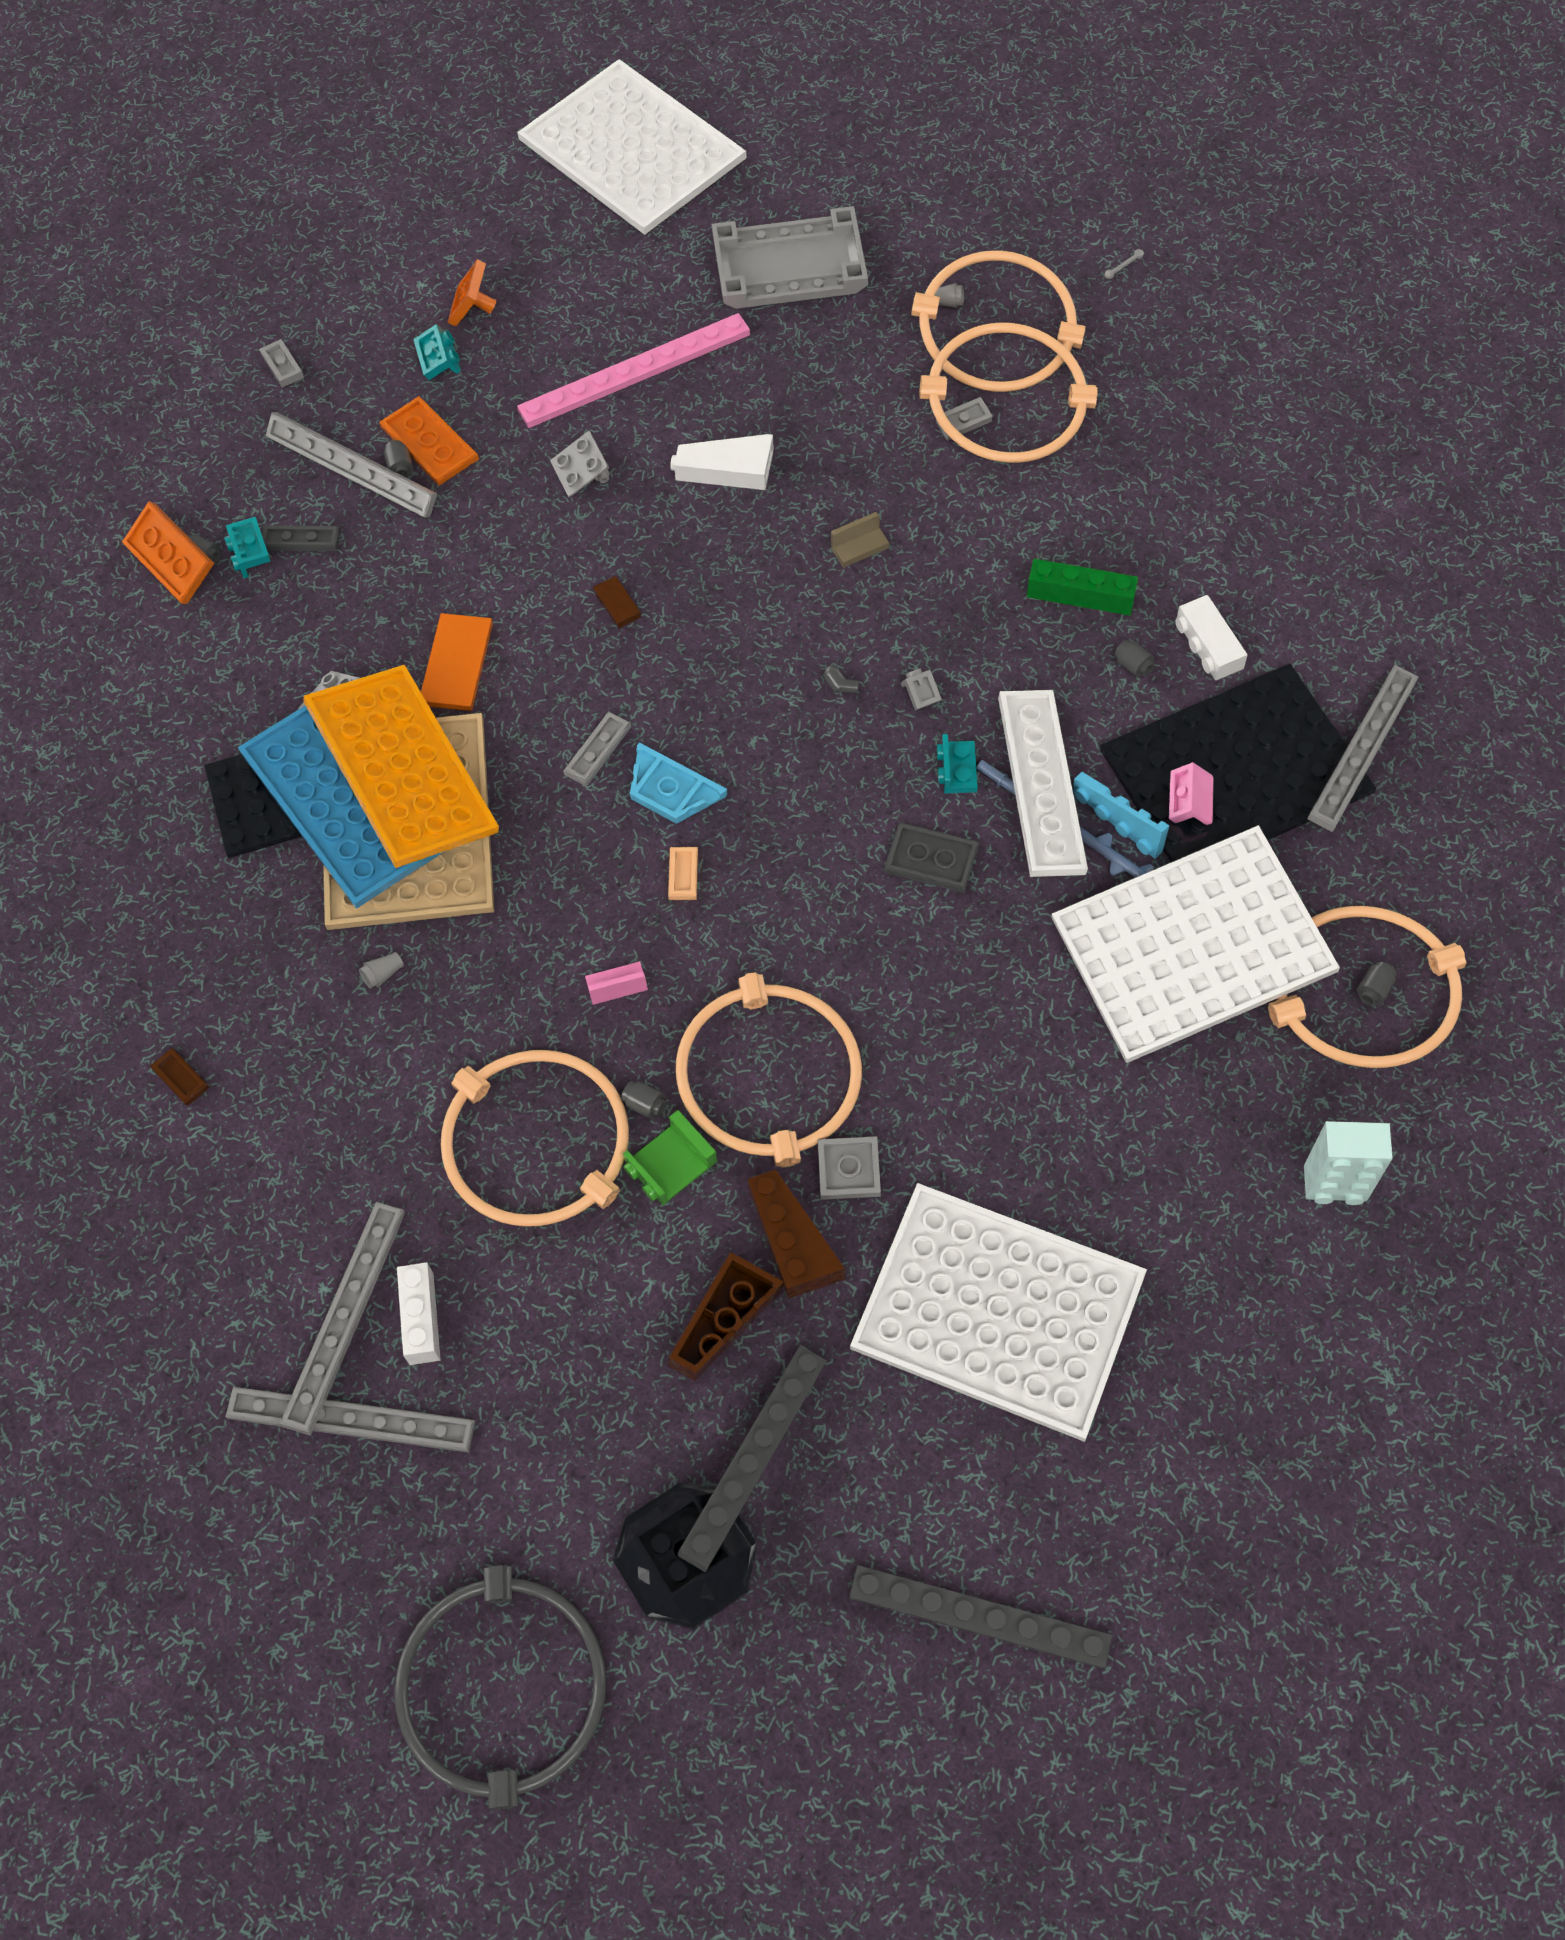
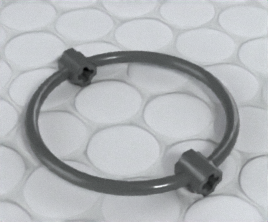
M498 1565L484 1568L483 1581L462 1587L443 1598L423 1616L409 1636L402 1651L395 1678L394 1695L397 1719L409 1749L419 1763L436 1779L461 1792L489 1797L490 1810L517 1808L518 1795L542 1787L560 1776L580 1757L595 1734L601 1719L606 1696V1669L602 1649L596 1634L584 1615L564 1596L539 1583L512 1578L511 1566ZM513 1592L529 1594L545 1600L564 1613L577 1628L586 1644L593 1671V1694L588 1716L582 1730L570 1748L557 1761L541 1772L518 1780L517 1771L509 1770L488 1773V1783L467 1779L452 1772L438 1762L426 1749L415 1730L408 1703V1680L414 1656L421 1641L433 1624L447 1611L461 1602L484 1594L485 1603L499 1604L513 1601Z

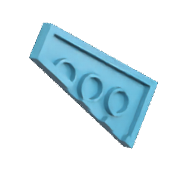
M1081 772L1074 779L1073 792L1079 802L1087 803L1094 809L1096 815L1101 820H1108L1112 823L1116 831L1122 837H1129L1134 841L1139 851L1143 854H1149L1156 859L1163 852L1169 825L1163 821L1156 824L1150 820L1151 814L1143 809L1139 812L1135 811L1129 805V800L1121 795L1116 798L1111 796L1108 787L1084 772Z

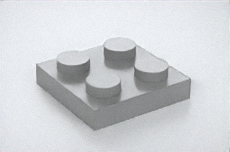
M877 1136L818 1140L821 1200L881 1197Z

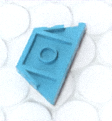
M640 742L637 745L636 764H634L633 770L634 778L630 790L631 800L677 824L727 796V789Z

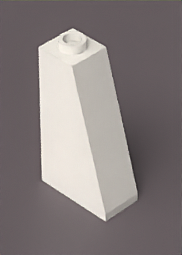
M765 434L678 445L677 454L672 455L671 470L675 471V478L678 481L765 490L774 451L773 435Z

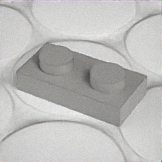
M281 339L259 349L261 356L282 388L304 378L300 367Z
M981 397L944 412L951 424L961 434L992 422L993 417ZM936 420V423L942 431L943 435L945 436L946 440H950L951 438L944 432V430L941 428V426Z

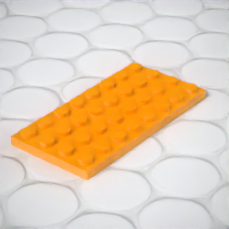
M405 665L304 695L306 708L395 868L498 833L499 825Z

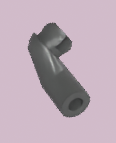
M830 665L825 669L824 678L833 691L858 694L859 680L845 679L836 665Z

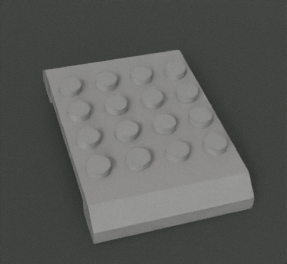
M854 206L830 209V216L740 228H736L735 221L712 224L723 303L735 309L856 294L868 286V275Z

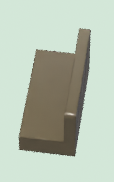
M877 512L831 532V549L843 568L889 548V542L879 528L880 516Z

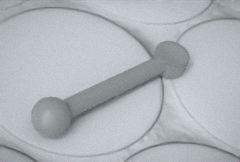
M1135 250L1132 257L1114 269L1107 270L1104 274L1105 278L1112 279L1114 274L1136 259H1141L1144 255L1143 250Z

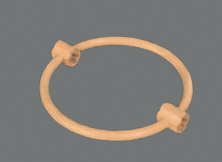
M982 251L964 256L941 270L932 280L925 294L916 292L911 315L919 317L924 344L935 361L940 350L932 337L929 319H936L940 297L935 296L943 282L958 270L974 263L1006 261L1020 264L1044 277L1053 286L1063 302L1067 322L1061 321L1057 341L1069 352L1072 347L1081 349L1085 326L1077 324L1075 306L1067 288L1049 268L1022 254L1008 251ZM1057 354L1039 372L1022 379L1004 382L983 380L968 375L952 365L948 360H946L942 369L954 379L971 387L994 392H1007L1025 389L1045 380L1063 364L1064 360Z
M990 323L968 329L945 345L935 359L930 375H921L919 397L920 399H929L937 422L944 432L959 446L989 460L1020 463L1046 457L1066 445L1080 428L1086 414V409H1095L1097 387L1096 385H1086L1084 374L1077 360L1060 342L1050 335L1026 325ZM992 333L1019 334L1045 344L1064 360L1075 379L1076 384L1070 385L1068 405L1076 407L1073 420L1065 432L1057 439L1035 450L1001 452L972 442L951 424L940 403V400H945L947 378L940 376V373L948 357L965 342Z
M1347 906L1328 910L1313 916L1312 920L1316 927L1343 918L1367 917L1397 924L1417 935L1432 949V951L1428 952L1427 958L1433 973L1437 974V976L1447 974L1450 986V1001L1447 1014L1438 1030L1424 1043L1408 1051L1388 1056L1353 1054L1337 1049L1320 1040L1302 1024L1301 1021L1305 1020L1306 1013L1301 998L1297 997L1296 994L1289 997L1286 994L1268 1004L1270 1018L1277 1028L1289 1025L1301 1040L1319 1053L1348 1065L1366 1068H1387L1410 1063L1429 1054L1447 1038L1458 1019L1462 1003V985L1458 970L1465 968L1467 962L1465 960V953L1460 945L1453 943L1444 946L1432 932L1420 923L1400 913L1383 908Z
M756 972L748 973L739 978V989L728 992L709 1003L695 1016L687 1027L677 1052V1086L690 1116L712 1138L737 1151L760 1156H774L775 1166L782 1168L793 1166L801 1161L800 1151L817 1145L819 1139L828 1138L843 1124L851 1113L861 1088V1056L857 1042L848 1025L828 1004L799 989L781 985H765L763 975ZM767 996H777L806 1004L831 1022L842 1037L847 1048L850 1060V1082L841 1107L832 1119L819 1130L798 1140L795 1131H778L776 1134L770 1135L771 1144H760L742 1140L728 1134L705 1116L697 1105L690 1089L687 1073L688 1057L696 1034L716 1012L742 1000L744 1008H749L750 1010L761 1008L768 1004Z
M530 1050L497 1059L477 1072L467 1066L466 1068H461L456 1073L451 1084L458 1092L453 1098L443 1122L441 1154L444 1168L451 1184L461 1198L481 1214L502 1223L516 1226H542L571 1218L594 1203L604 1209L616 1199L620 1189L613 1182L624 1163L623 1153L627 1151L628 1118L619 1093L608 1078L597 1068L567 1053L550 1050ZM541 1061L572 1067L584 1073L598 1084L613 1108L617 1125V1142L613 1159L604 1175L598 1170L590 1173L580 1187L581 1192L585 1196L564 1208L552 1212L517 1214L498 1209L486 1203L471 1191L464 1182L453 1155V1132L463 1104L467 1099L473 1104L480 1101L491 1087L486 1079L508 1067L521 1063Z

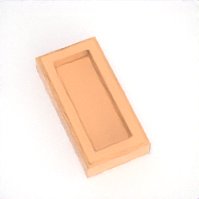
M670 847L669 900H697L698 847Z

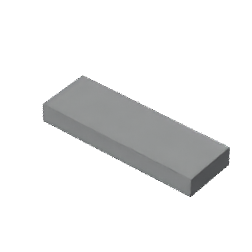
M608 711L564 769V775L587 787L630 730L631 723Z

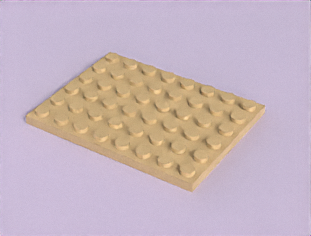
M482 713L436 718L488 807L484 719ZM490 836L443 852L357 909L324 866L325 927L327 930L494 912Z

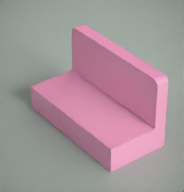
M1193 762L1172 770L1170 775L1169 819L1174 823H1179L1195 817L1208 825L1212 823L1213 776Z
M640 961L585 976L593 1005L648 990Z

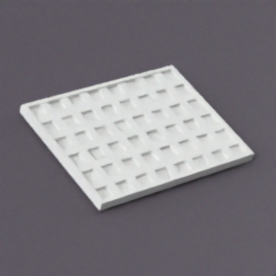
M1259 825L1052 913V920L1126 1063L1335 974L1340 968Z

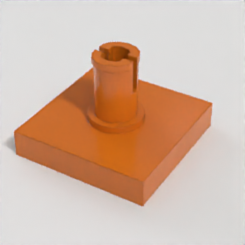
M477 259L458 284L447 323L457 326L472 305L486 311L488 314L493 311L496 299L479 292L486 263Z

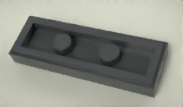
M263 525L262 537L267 551H337L339 526Z

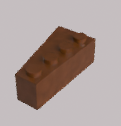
M776 1169L747 1179L749 1193L781 1280L784 1281L783 1287L787 1298L790 1299L845 1280L844 1266Z
M730 1252L669 1356L668 1366L696 1381L780 1294L784 1281Z

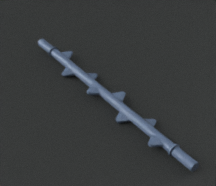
M984 760L979 762L977 765L979 771L997 782L999 787L1002 786L1015 795L1014 783L1008 777V774L1001 773ZM1080 827L1082 841L1111 861L1110 874L1112 876L1127 872L1134 878L1153 871L1154 866L1151 864L1138 867L1112 849V835L1110 833L1095 837Z

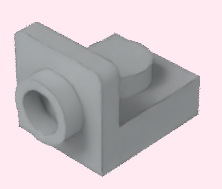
M921 668L906 674L907 679L901 682L902 688H907L915 711L942 700L931 670L923 673Z

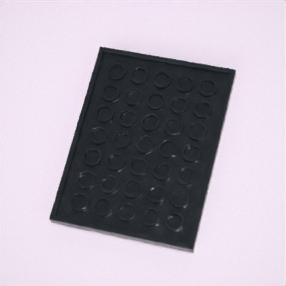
M1288 664L1106 742L1100 746V751L1137 810L1143 809L1150 813V820L1156 824L1163 821L1169 825L1163 851L1172 863L1258 825L1266 839L1270 840L1310 822L1307 818L1348 746L1291 664ZM1193 762L1213 776V817L1211 824L1206 825L1195 817L1179 823H1174L1169 819L1170 775L1172 770ZM1366 773L1349 804L1375 793L1376 787Z

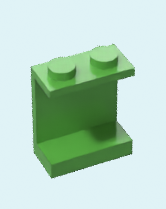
M679 1110L669 1117L671 1126L634 1156L628 1150L623 1153L626 1164L623 1168L633 1180L639 1178L644 1184L642 1189L651 1201L657 1199L662 1206L718 1162L716 1151Z

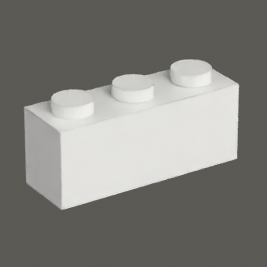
M1208 595L1179 606L1178 615L1175 620L1177 629L1180 633H1185L1189 639L1190 649L1193 653H1198L1206 673H1211L1216 681L1244 669L1247 653Z
M428 1263L397 1267L403 1356L409 1365L440 1361L434 1274Z

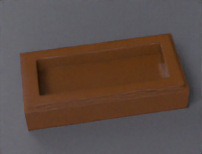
M616 576L593 587L595 595L618 629L641 618V612Z
M173 1048L150 1065V1068L186 1106L190 1105L210 1088Z

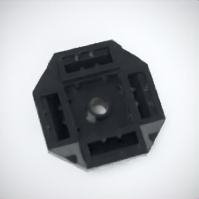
M678 1483L624 1519L613 1562L648 1619L694 1630L748 1593L757 1543L739 1515L706 1572L676 1556L677 1549L685 1542L716 1488Z

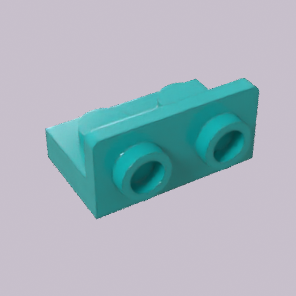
M436 324L413 339L423 375L428 380H431L448 368L456 374L461 372L458 363L460 358L453 346L455 340L448 330L444 331Z
M256 517L226 525L229 536L224 537L229 552L234 551L235 555L230 556L235 571L241 570L244 579L249 577L246 569L271 562Z
M942 734V744H937V761L942 760L943 767L938 768V783L944 784V793L977 792L975 741L948 742V734Z

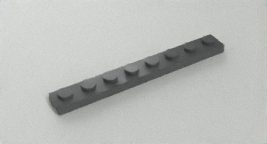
M799 1346L677 1556L702 1571H707L827 1360L805 1347Z
M857 1565L849 1596L851 1600L1105 1670L1112 1639L1111 1634Z

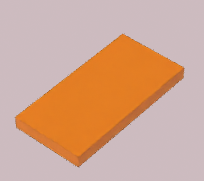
M420 396L379 422L380 427L393 440H399L407 446L410 457L438 486L479 460L478 454Z
M148 501L122 541L142 564L183 604H187L214 565V562L155 503Z
M440 614L421 689V694L429 707L472 711L493 626L492 618Z

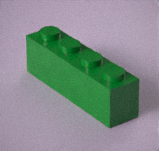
M1033 559L1028 581L1027 597L1131 616L1138 577Z

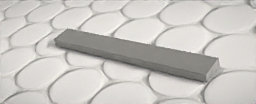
M278 412L271 413L266 437L425 518L430 517L437 493Z
M1396 665L1393 666L1307 818L1308 820L1331 832L1334 831L1419 678L1418 676Z
M379 1202L375 1203L280 1421L282 1427L311 1436L405 1214L403 1209Z
M233 1387L225 1417L231 1420L281 1426L280 1421L292 1395ZM326 1399L313 1431L469 1453L475 1420Z

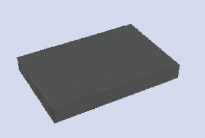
M899 822L884 867V873L965 893L979 848V842Z

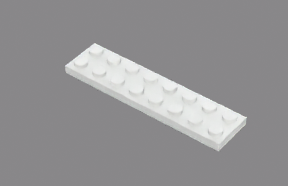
M1053 690L1000 691L998 700L1030 877L1086 875L1088 867Z

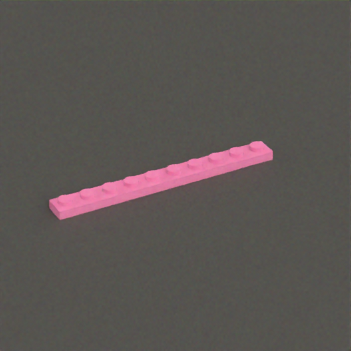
M737 313L517 405L518 411L527 427H533L749 336L750 329L740 314Z

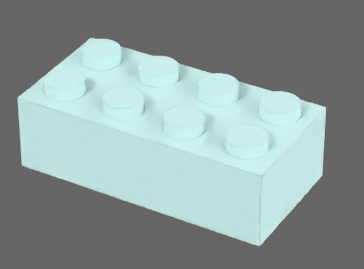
M1326 1121L1304 1164L1306 1199L1315 1200V1203L1329 1204L1333 1200H1343L1348 1205H1359L1367 1201L1392 1160L1390 1123Z

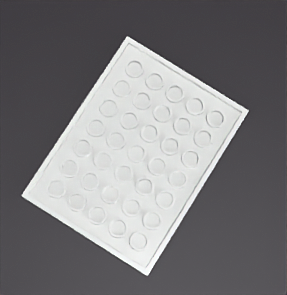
M620 59L517 132L520 141L644 235L747 158L746 150Z
M917 1183L851 1342L850 1349L1085 1442L1147 1269Z

